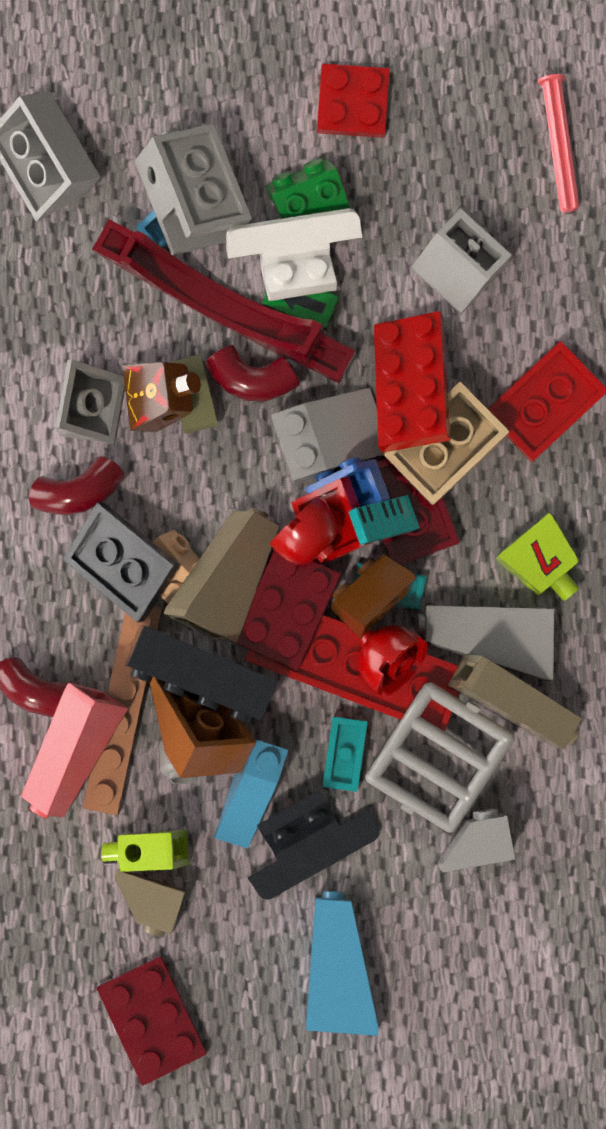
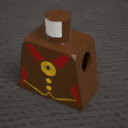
M155 362L122 366L130 431L158 432L191 414L193 410L191 394L200 391L201 382L196 373H188V367L185 364Z

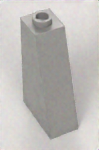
M426 606L425 614H418V635H424V640L429 645L463 656L481 655L504 669L541 681L553 680L554 609Z

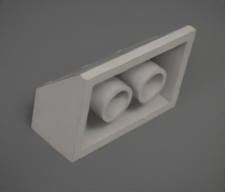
M50 91L19 96L1 117L0 161L36 222L84 196L101 178Z

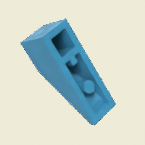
M254 739L256 744L241 773L234 774L214 834L216 839L247 849L277 786L288 753L287 749Z

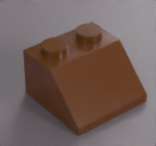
M384 554L377 561L370 558L357 571L360 577L353 584L350 585L346 581L332 595L335 601L332 603L331 610L360 639L411 591L417 578L411 571Z

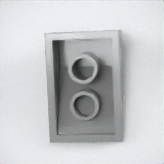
M370 388L304 403L271 414L272 424L294 486L314 480L315 476L329 470L338 472L341 470L340 464L352 458L359 457L361 462L382 457L385 454L378 447L377 407Z

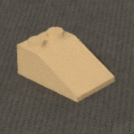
M461 382L448 392L450 441L390 451L384 454L432 505L438 502L479 465L509 434L507 428Z

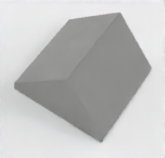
M72 359L68 360L55 426L59 434L63 437L114 445L125 386L124 377Z

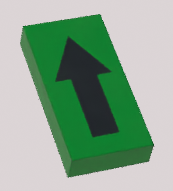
M323 292L269 301L266 293L262 305L297 318L315 320L323 325V330H327L339 296Z

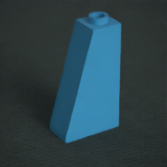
M323 891V897L315 896L306 1031L378 1036L379 1028L351 899H344V892Z

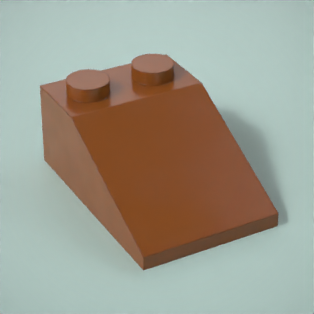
M152 677L150 686L164 750L179 778L241 773L256 742L244 722L230 716L232 709L219 704L216 711L197 703L198 695L186 691L184 697L163 689L166 682Z

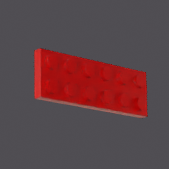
M325 615L322 616L298 671L251 650L248 651L245 659L246 662L399 720L402 719L422 686L427 682L434 683L456 698L459 695L458 691L448 686L458 666L426 654L422 663L416 659L411 669L415 674L408 682L391 695L387 696L382 692V696H379L365 683L358 668V655L362 648L360 646L362 638L360 639L345 623ZM431 699L420 717L445 732L452 711Z

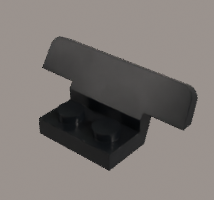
M318 790L261 822L257 827L273 851L277 861L248 877V880L261 898L269 900L372 843L378 838L379 829L370 809L339 826L323 795Z

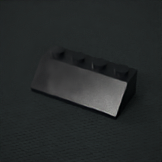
M145 625L139 626L125 666L132 668L130 675L148 683L151 682L152 677L166 682L163 689L184 697L186 691L199 696L197 703L216 711L219 704L232 709L231 717L248 724L251 723L252 718L262 721L278 681Z

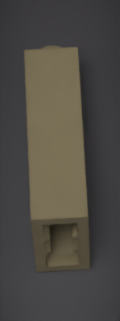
M249 508L248 511H232L166 606L164 615L216 641L237 643L272 548L269 543L276 537L279 525L268 520L266 512L256 508Z
M464 655L448 683L449 687L555 748L565 750L567 745L570 746L574 743L580 732L578 725L582 718L484 656Z

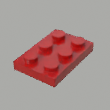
M560 341L498 398L488 410L509 431L507 438L533 463L606 395V387Z

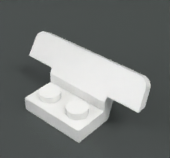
M348 208L233 226L226 234L228 259L260 254L261 272L269 301L336 291L337 281L329 255L330 243L362 238L360 218L355 210Z

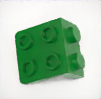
M322 159L309 161L303 165V170L293 174L291 172L278 174L271 179L272 183L265 185L267 194L275 204L280 219L350 208L337 169L328 159L324 161Z

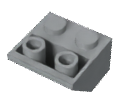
M460 208L436 233L411 266V269L455 310L462 314L508 266L512 254Z

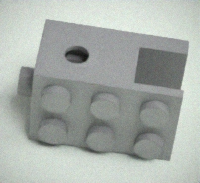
M214 124L179 131L177 128L166 130L158 136H153L135 160L172 255L226 243V234L231 227L248 224L251 221L252 217Z

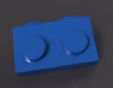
M356 457L340 464V471L336 473L335 470L323 472L315 476L316 483L305 488L307 494L333 481L349 476L360 507L390 499L375 459L361 462L360 458Z

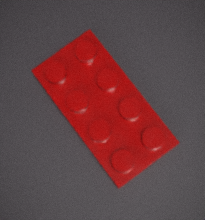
M440 311L374 324L378 447L382 453L450 441L443 315Z

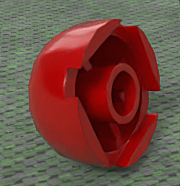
M317 496L296 515V518L289 525H286L269 545L287 562L296 565H306L317 558L322 563L336 549L332 544L338 534L339 527L336 514L325 500Z
M396 624L381 627L376 631L371 630L360 642L362 648L358 655V668L362 679L379 696H382V692L387 696L391 695L415 674L411 667L416 659L421 663L425 659L428 650L427 642L409 628Z

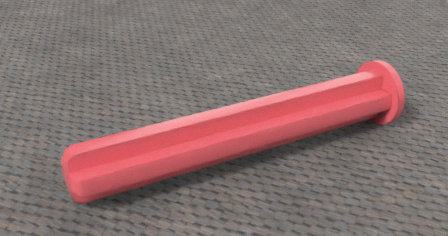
M551 74L538 79V85L543 86L559 206L561 212L568 213L578 210L579 198L562 83L565 81V75Z

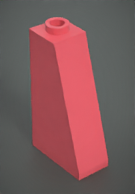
M68 683L21 795L22 798L31 804L30 810L46 819L49 816H65L128 710L126 706L102 690Z

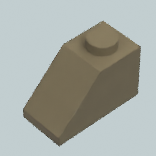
M118 869L115 879L136 922L145 925L143 931L158 937H164L165 932L172 934L187 890L130 871L120 872V869Z

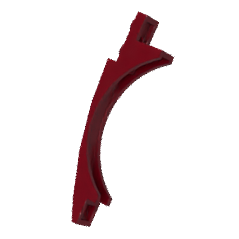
M108 219L92 248L95 253L214 322L279 356L282 354L338 384L342 381L356 355L355 350L325 336L323 325L319 322L290 316L249 300L189 267L164 250L147 235L139 231L135 233Z

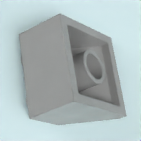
M494 808L473 812L474 819L465 820L439 858V869L442 872L515 860L507 816L498 814L497 809L494 810Z

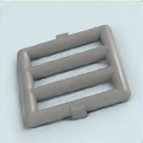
M427 682L422 686L366 773L365 779L370 785L401 803L400 808L410 815L416 812L446 832L452 833L458 828L513 744L515 736L508 729L480 713V707L468 700L464 703L434 683ZM431 699L497 739L487 757L420 717ZM412 728L478 769L468 786L463 785L401 746ZM393 758L459 798L448 816L383 776Z

